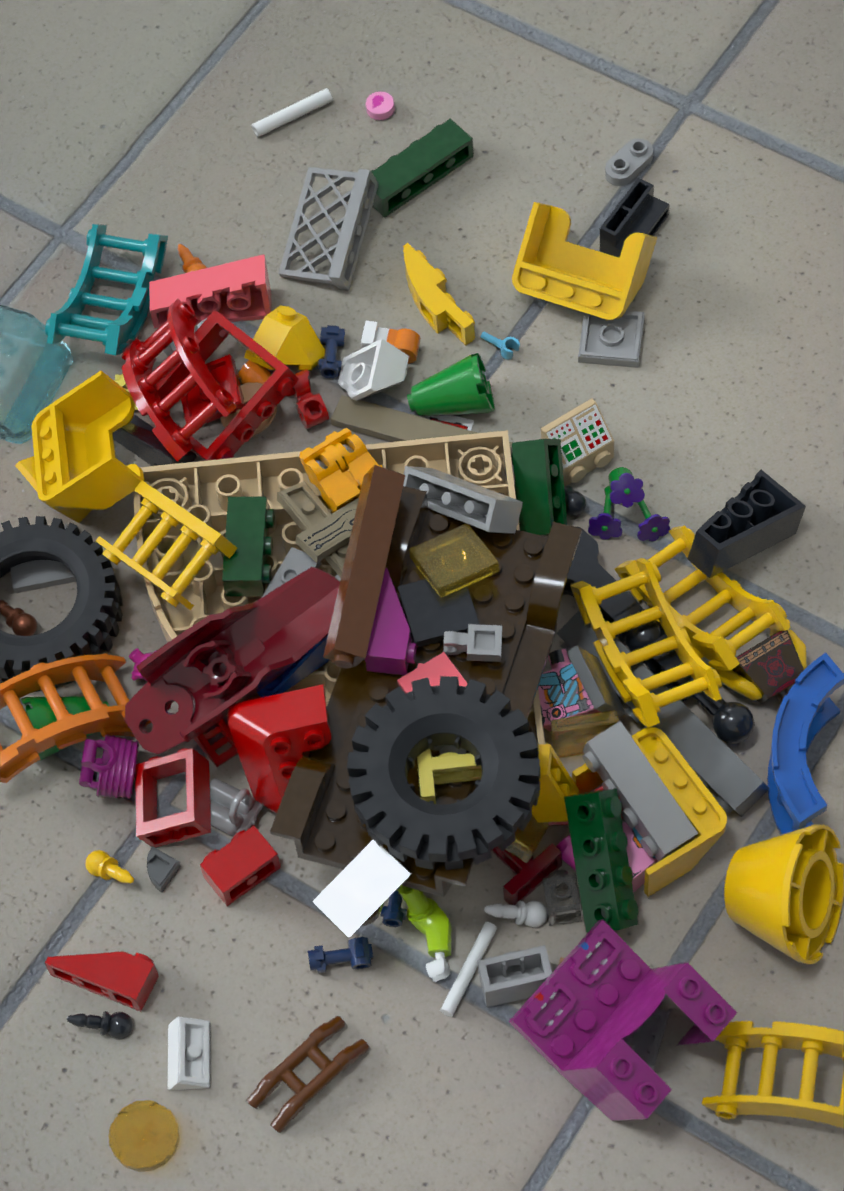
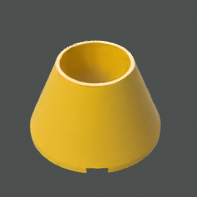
M814 824L739 848L729 863L725 878L724 900L730 919L799 963L814 964L823 957V953L819 952L824 943H832L844 898V863H837L835 848L840 849L841 846L835 832L826 825Z

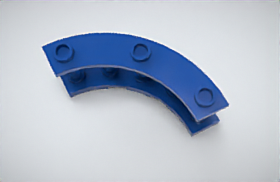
M827 653L813 661L797 677L795 684L783 698L776 716L768 766L767 786L770 788L768 790V799L771 813L780 835L814 825L812 820L827 811V803L816 788L806 761L807 751L814 738L829 721L840 714V709L829 696L844 684V673Z

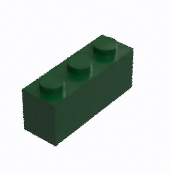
M561 439L513 442L511 461L514 466L516 500L523 502L519 516L520 531L540 536H549L553 522L567 525Z
M267 496L228 497L225 538L235 545L237 550L231 558L224 555L222 582L226 597L263 596L265 584H270L271 565L267 564V556L273 555V538L268 536L269 528H274L275 512L274 509H269Z

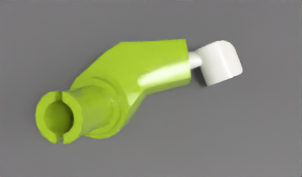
M400 885L398 891L408 906L407 917L413 926L426 936L429 956L436 958V960L426 963L429 977L433 978L434 982L447 978L450 975V968L445 957L451 955L452 941L449 919L436 901L427 898L423 891Z

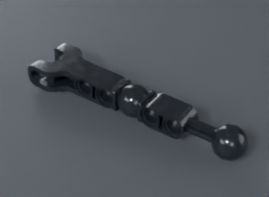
M582 529L562 595L574 597L570 585L579 581L589 583L592 587L595 586L596 589L616 581L598 563V543L584 529ZM628 591L602 600L601 605H598L605 622L609 621L610 623L645 610ZM657 620L615 635L622 642L625 641L630 652L668 638L662 625ZM675 650L644 661V664L649 667L654 675L683 664ZM690 675L665 686L670 690L694 679ZM704 691L692 695L713 716V729L721 740L726 743L738 744L746 740L753 732L755 725L754 717L747 706L739 702L727 703L723 698L715 701Z

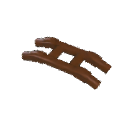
M336 1016L327 1023L317 1027L285 1060L263 1077L256 1086L257 1088L247 1098V1102L257 1109L282 1081L295 1093L270 1123L271 1127L277 1132L281 1133L312 1098L341 1071H344L358 1057L369 1050L367 1042L364 1039H360L340 1051L331 1061L319 1049L334 1034L345 1027V1022L340 1016ZM308 1057L322 1071L306 1085L293 1070Z

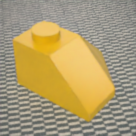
M280 305L267 314L253 337L254 341L285 365H298L299 370H312L319 364V359L325 358V349L308 318L288 306ZM249 349L246 350L244 358L269 370H274Z

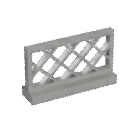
M315 167L308 168L278 274L280 277L333 284L338 289L349 290L379 184L370 170L359 169L358 173ZM315 177L327 178L329 184L315 193L312 188ZM346 180L354 181L352 190L342 196L337 187ZM334 189L339 199L324 207L320 198ZM317 201L322 210L307 219L305 216L306 208ZM341 205H344L346 208L345 216L334 223L329 214ZM326 216L331 226L317 235L312 225ZM309 228L314 237L300 246L297 242L298 236ZM336 231L339 236L338 242L327 250L322 240ZM319 243L324 252L309 261L304 252ZM302 255L307 264L297 271L289 270L291 261ZM328 258L331 262L329 274H317L314 267Z

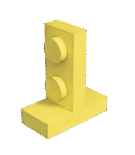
M428 749L417 757L421 799L427 802L431 800L436 804L435 784L481 780L482 767L481 765L476 766L474 756L471 753L457 754L455 752H446L439 755V757H432L431 750Z

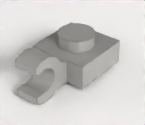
M468 624V633L444 632V653L446 655H458L467 651L468 661L501 662L502 626Z

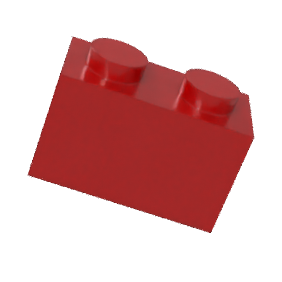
M252 826L247 831L242 830L235 834L230 843L222 849L210 852L204 858L200 867L205 880L225 905L229 906L279 870L281 865L276 851L258 829Z

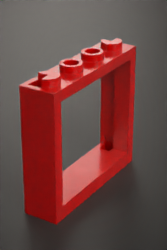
M216 310L211 313L194 333L203 361L205 362L230 334L275 371L208 448L204 447L192 436L190 437V443L194 446L191 450L205 461L233 458L234 454L245 442L252 438L254 431L265 419L272 415L275 407L285 396L291 393L290 390L299 381L289 367ZM183 361L156 385V390L161 400L190 374Z

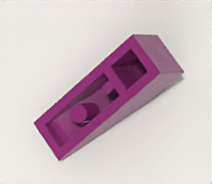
M385 568L365 659L366 669L371 672L406 675L409 663H415L417 644L411 643V634L388 569Z

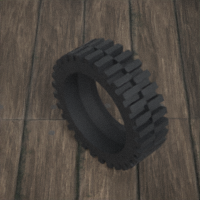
M36 516L34 525H30L27 517L18 518L19 526L12 528L10 520L1 523L4 531L0 532V578L10 572V568L24 562L34 560L57 561L63 563L73 573L77 583V596L74 606L67 617L49 631L32 636H18L0 630V684L30 670L38 663L48 664L71 657L101 654L100 648L109 652L113 646L110 636H118L120 629L117 622H122L123 613L120 606H123L111 562L102 555L104 552L102 546L96 541L93 542L91 534L86 530L80 534L78 526L69 522L66 529L62 519L53 518L50 526L47 524L45 516Z

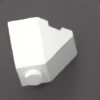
M380 339L343 358L338 384L355 401L379 393L404 381L407 375L406 368L409 356L384 339Z

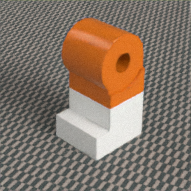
M365 322L361 349L380 339H384L409 356L407 364L416 361L421 340L417 332L403 328L399 330L378 327V322Z

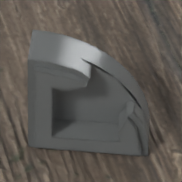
M152 846L147 856V871L155 888L163 892L181 865L176 859Z

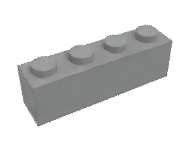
M405 466L403 486L427 491L428 509L488 532L515 534L522 501L433 468Z
M621 721L586 743L582 751L584 752L583 759L587 767L592 772L597 771L604 781L602 783L604 790L617 788L618 798L623 809L621 811L622 817L630 828L633 829L635 827L641 835V844L649 856H655L659 862L690 843L696 837L698 832Z

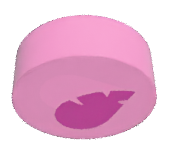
M375 92L367 98L366 111L372 119L385 120L393 115L395 110L394 99L390 94Z

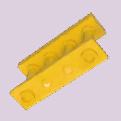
M141 480L134 490L144 498L141 502L143 506L113 545L100 536L96 539V542L105 548L102 555L111 562L118 565L122 561L164 591L161 597L176 608L180 603L191 611L194 605L182 596L183 592L212 554L216 555L220 551L228 558H231L237 547L212 527ZM159 510L163 513L160 516L162 520L134 557L131 559L123 552L153 513L157 514ZM178 524L182 525L180 529L182 533L152 573L143 568L142 566L172 527L176 528ZM201 538L200 545L202 547L174 584L170 587L162 581L191 541Z

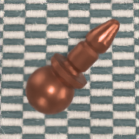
M0 599V613L6 618V625L12 628L15 635L32 636L37 630L36 619L31 614L25 613L23 609H14L7 602Z

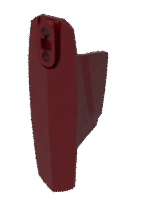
M310 567L253 603L231 607L222 613L211 614L139 663L137 669L148 682L126 703L125 722L142 748L155 754H161L185 741L189 742L226 717L233 705L249 700L303 657L329 634L340 581L321 569ZM174 701H176L179 706L178 712L176 714L168 712V710L171 709V704ZM148 720L153 724L151 732H148L145 728Z

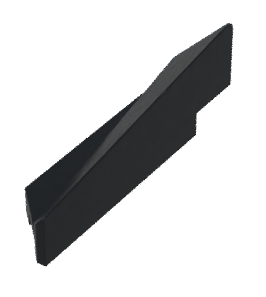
M135 414L129 424L122 426L112 433L115 441L151 466L193 462L197 458L194 452L189 451L177 462L153 433L152 429L154 427Z

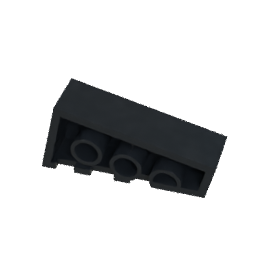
M761 469L755 475L753 481L747 482L735 498L731 497L721 511H717L696 531L687 559L707 577L711 578L795 535L806 505Z

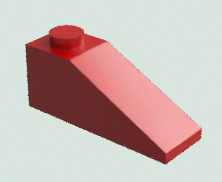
M123 951L47 957L44 962L51 976L140 1012L159 978L154 961L141 953L131 955Z

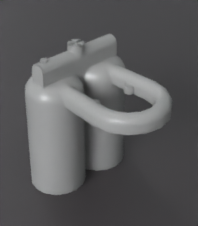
M217 778L210 782L212 827L230 836H234L242 830L247 831L251 825H256V817L263 810V805L256 802L248 789L243 788L239 790Z

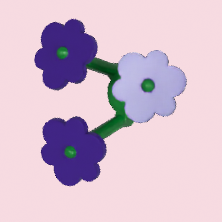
M620 467L612 470L608 476L609 486L604 489L606 496L604 511L598 517H591L589 519L588 533L593 536H599L603 540H608L610 537H620L622 535L621 521L616 518L614 519L610 515L611 504L622 503L624 507L629 508L633 505V502H636L646 519L638 526L640 530L637 533L638 539L640 541L648 539L649 541H656L659 536L668 534L669 530H671L669 526L670 519L666 516L661 517L659 514L651 515L644 501L643 481L639 478L634 479L632 472L627 468Z

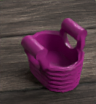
M108 734L105 735L104 740H85L79 785L93 790L96 789L97 797L130 799L139 742L132 739H122L114 735L109 736ZM97 748H103L102 758H96ZM94 771L99 772L98 782L93 781Z

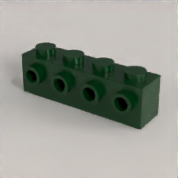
M617 788L565 796L564 800L586 933L600 920H604L613 930H622L638 925V905L634 898L632 886L633 873L628 861L627 837L623 831L622 805L618 798Z

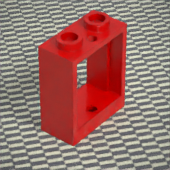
M183 748L178 750L177 753L164 757L155 756L146 762L136 764L137 838L156 848L211 833L210 770L208 759L193 748ZM186 772L187 811L157 819V780Z

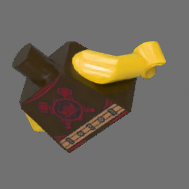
M790 628L786 631L770 629V637L736 657L740 664L731 671L715 670L721 679V683L751 700H757L760 703L776 696L781 704L785 695L788 694L792 685L795 684L797 677L807 667L806 645Z

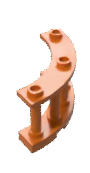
M104 653L71 657L48 664L38 663L30 670L1 683L0 709L8 706L22 736L20 740L5 749L0 744V782L7 783L25 768L40 760L38 754L55 745L60 750L85 741L86 734L100 732L102 737H105L106 734L109 736L135 737L125 722V705L129 698L115 674L126 663L125 658ZM90 680L105 682L117 705L108 707V705L103 704ZM76 681L91 710L75 715L69 714L54 685ZM41 689L57 721L43 728L36 729L33 727L19 698ZM150 720L146 722L145 727L151 723Z

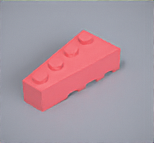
M265 254L149 282L150 314L154 328H159L168 320L167 316L170 305L177 299L181 302L185 301L193 308L194 316L198 319L196 325L208 318L214 310L218 311L230 322L260 320L272 312L271 287Z

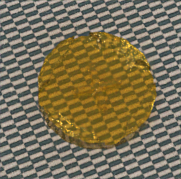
M151 1100L135 1101L123 1107L117 1113L118 1116L114 1122L111 1123L109 1128V1145L115 1158L126 1168L138 1172L153 1171L165 1165L175 1154L179 1144V1127L172 1112Z

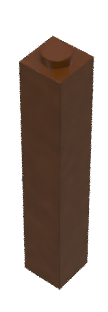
M374 465L363 478L323 658L332 660L334 665L341 668H355L366 659L405 480L404 474Z

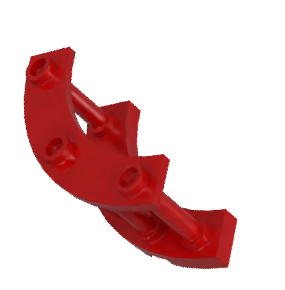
M179 299L170 305L167 321L145 341H140L136 338L124 349L122 358L126 360V363L122 366V372L134 403L142 416L149 415L155 424V427L152 429L153 433L177 462L194 448L190 443V437L218 411L224 417H227L237 408L233 403L232 395L226 389L219 386L199 352L200 347L195 341L194 328L198 319L194 316L193 308L185 301L181 302ZM174 342L176 350L152 372L153 365L157 361L156 357ZM183 361L190 374L161 400L157 393L156 385ZM198 384L211 402L183 428H178L170 417L169 410Z

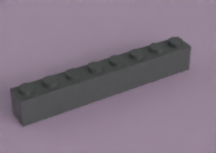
M578 611L556 633L564 641L560 647L569 651L579 646L598 657L620 700L622 697L610 679L593 645V642L598 640L596 633L593 631L591 624H584L580 611ZM615 637L614 642L619 652L630 653ZM642 662L631 666V672L636 678L641 680L654 675ZM664 685L651 690L650 694L654 693L657 695L669 689ZM679 700L660 708L661 711L657 713L660 723L651 727L661 729L668 736L687 763L697 772V776L707 789L712 787L719 794L716 800L726 812L730 814L735 810L742 817L770 789L683 702ZM632 701L626 702L629 707L625 711L640 724L641 722L632 711L636 706Z

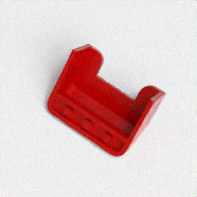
M323 684L239 702L228 711V726L252 795L258 803L276 814L291 774L298 761L304 757L302 752L323 748L331 740V729L328 723Z

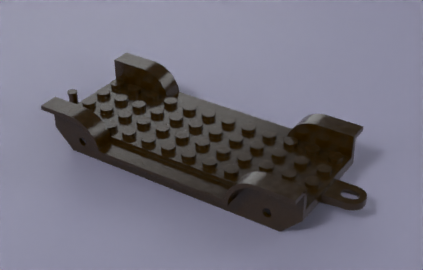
M403 486L385 567L388 569L401 607L402 603L397 586L462 570L479 624L502 626L501 662L468 661L467 651L458 655H447V657L467 683L472 679L486 684L487 694L491 696L498 690L511 700V709L513 711L519 708L526 719H528L557 631L561 598L582 529L553 522L548 537L516 530L515 534L488 532L428 509L427 491ZM444 641L418 647L415 663H409L407 674L415 670L419 663L425 664L443 653ZM365 659L355 668L340 669L327 705L331 740L323 748L311 750L308 757L304 756L298 761L291 774L270 830L272 835L294 840L298 858L344 870L373 840L368 835L366 824H361L355 811L348 782V752H353L351 740L357 727L366 726L365 714L375 703L382 708L387 705L385 695L400 687L397 680L405 675L367 671ZM431 750L432 757H439V751ZM416 758L414 760V768L409 769L407 782L408 784H414V793L421 798L418 761ZM480 780L435 784L436 804L456 803V800L460 799L461 801L467 798L475 790L476 781ZM385 843L381 846L389 852L388 846ZM408 856L405 862L394 857L411 874L401 886L442 897L445 896L453 883L466 886L474 862L473 858L463 860V868L446 870L445 862H435L434 869L417 867L413 857ZM384 903L361 926L373 923L379 917Z

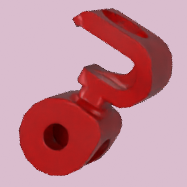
M305 369L296 373L295 375L299 381L290 390L291 393L287 396L295 394L299 418L303 426L309 429L329 420V414L320 393L315 395L311 393L309 370Z

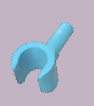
M485 331L481 334L482 339L501 349L500 354L506 360L513 357V352L507 349L508 347L519 351L520 343L514 337H506L504 340H501Z

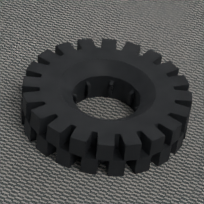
M440 676L439 686H430L428 677L412 681L413 691L405 694L401 687H398L385 695L387 705L383 708L375 703L365 714L366 726H358L351 740L353 752H348L347 770L355 811L361 824H366L368 835L379 846L385 843L388 846L389 854L403 862L410 856L415 858L417 867L434 869L435 862H445L446 870L463 868V860L473 858L475 865L492 858L491 850L498 847L503 852L516 840L515 831L517 829L524 831L532 818L531 808L533 805L537 806L540 793L539 781L541 778L539 751L534 732H529V721L519 708L515 711L511 709V700L498 690L492 696L487 694V687L484 683L470 679L467 687L459 686L458 677ZM452 745L456 746L457 749L463 748L474 756L476 766L481 765L483 770L481 780L476 781L475 790L467 798L461 801L460 799L456 800V803L434 804V801L430 800V802H427L414 793V784H408V772L410 768H414V760L424 751L432 750L436 746Z

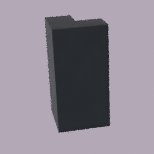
M637 178L600 227L601 252L620 258L624 242L629 235L644 233L654 236L669 216V203L654 197L653 184Z

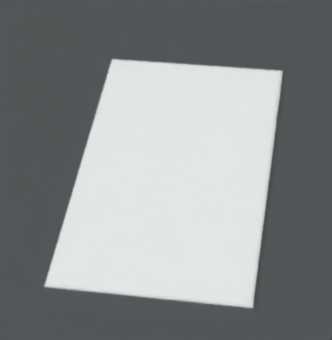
M372 840L313 902L350 937L411 874L387 850Z

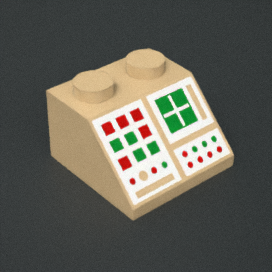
M593 398L541 428V439H561L564 486L579 482L587 473L597 467L606 466L614 458V440Z

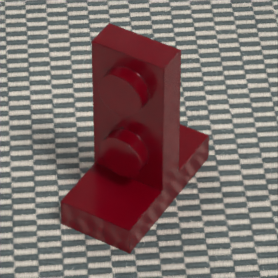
M513 842L503 852L498 847L491 850L516 874L503 886L504 900L509 905L516 906L518 901H523L562 866V852L553 843L534 860L531 852L523 844L517 845Z

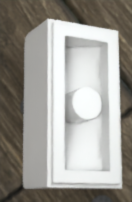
M178 1016L168 1026V1089H208L210 1087V1021Z

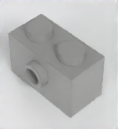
M545 945L522 951H511L500 956L477 961L486 1007L530 998L552 973Z

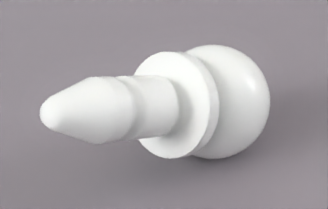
M518 901L516 906L493 904L484 907V911L494 917L514 919L517 925L524 923L531 928L542 926L548 917L545 905L539 901H529L526 904L524 901Z

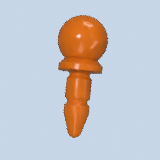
M182 244L178 245V254L184 263L182 266L184 273L207 268L202 264L200 258L193 257L187 247Z

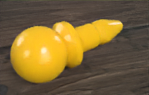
M95 850L87 856L85 866L91 875L101 877L104 880L113 878L121 883L134 882V877L129 871L118 866V861L110 857L107 852Z

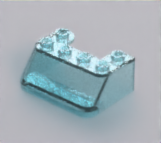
M0 304V439L21 444L32 438V422L42 409L50 405L72 365L73 356L70 347L63 340L55 344L47 343L48 336L45 334V325L34 315Z

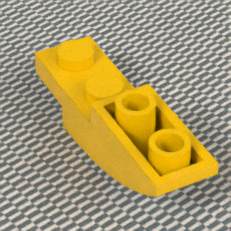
M409 243L403 245L406 279L418 310L437 334L448 328L467 346L475 340V321L469 312H463L456 305L453 297L446 292L445 283L447 280L444 273L439 268L432 267L420 250L416 251Z

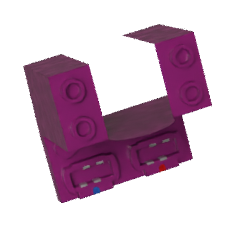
M600 920L510 1019L509 1023L565 1079L611 1121L647 1119L672 1089L622 1038L636 1030L655 1011L665 994L695 1023L676 1046L713 1042L737 1012L688 962L651 969L604 920Z

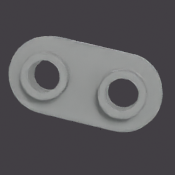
M633 139L625 144L607 161L605 165L606 180L615 186H625L634 180L653 160V147L651 143L645 139Z

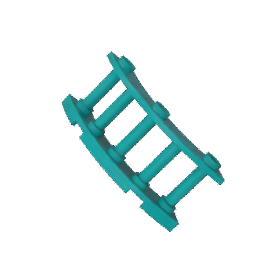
M92 224V229L87 234L86 244L88 250L75 288L70 290L69 299L58 311L51 313V317L46 322L45 334L48 336L47 343L55 344L69 336L102 342L103 346H105V354L119 355L123 353L124 349L129 345L127 341L129 339L135 340L149 313V282L154 280L155 273L161 274L168 236L149 233L148 239L141 241L106 235L107 225ZM103 246L142 253L144 260L141 271L132 273L99 267ZM95 278L135 285L132 297H129L127 300L90 293ZM86 305L123 311L115 321L81 315Z

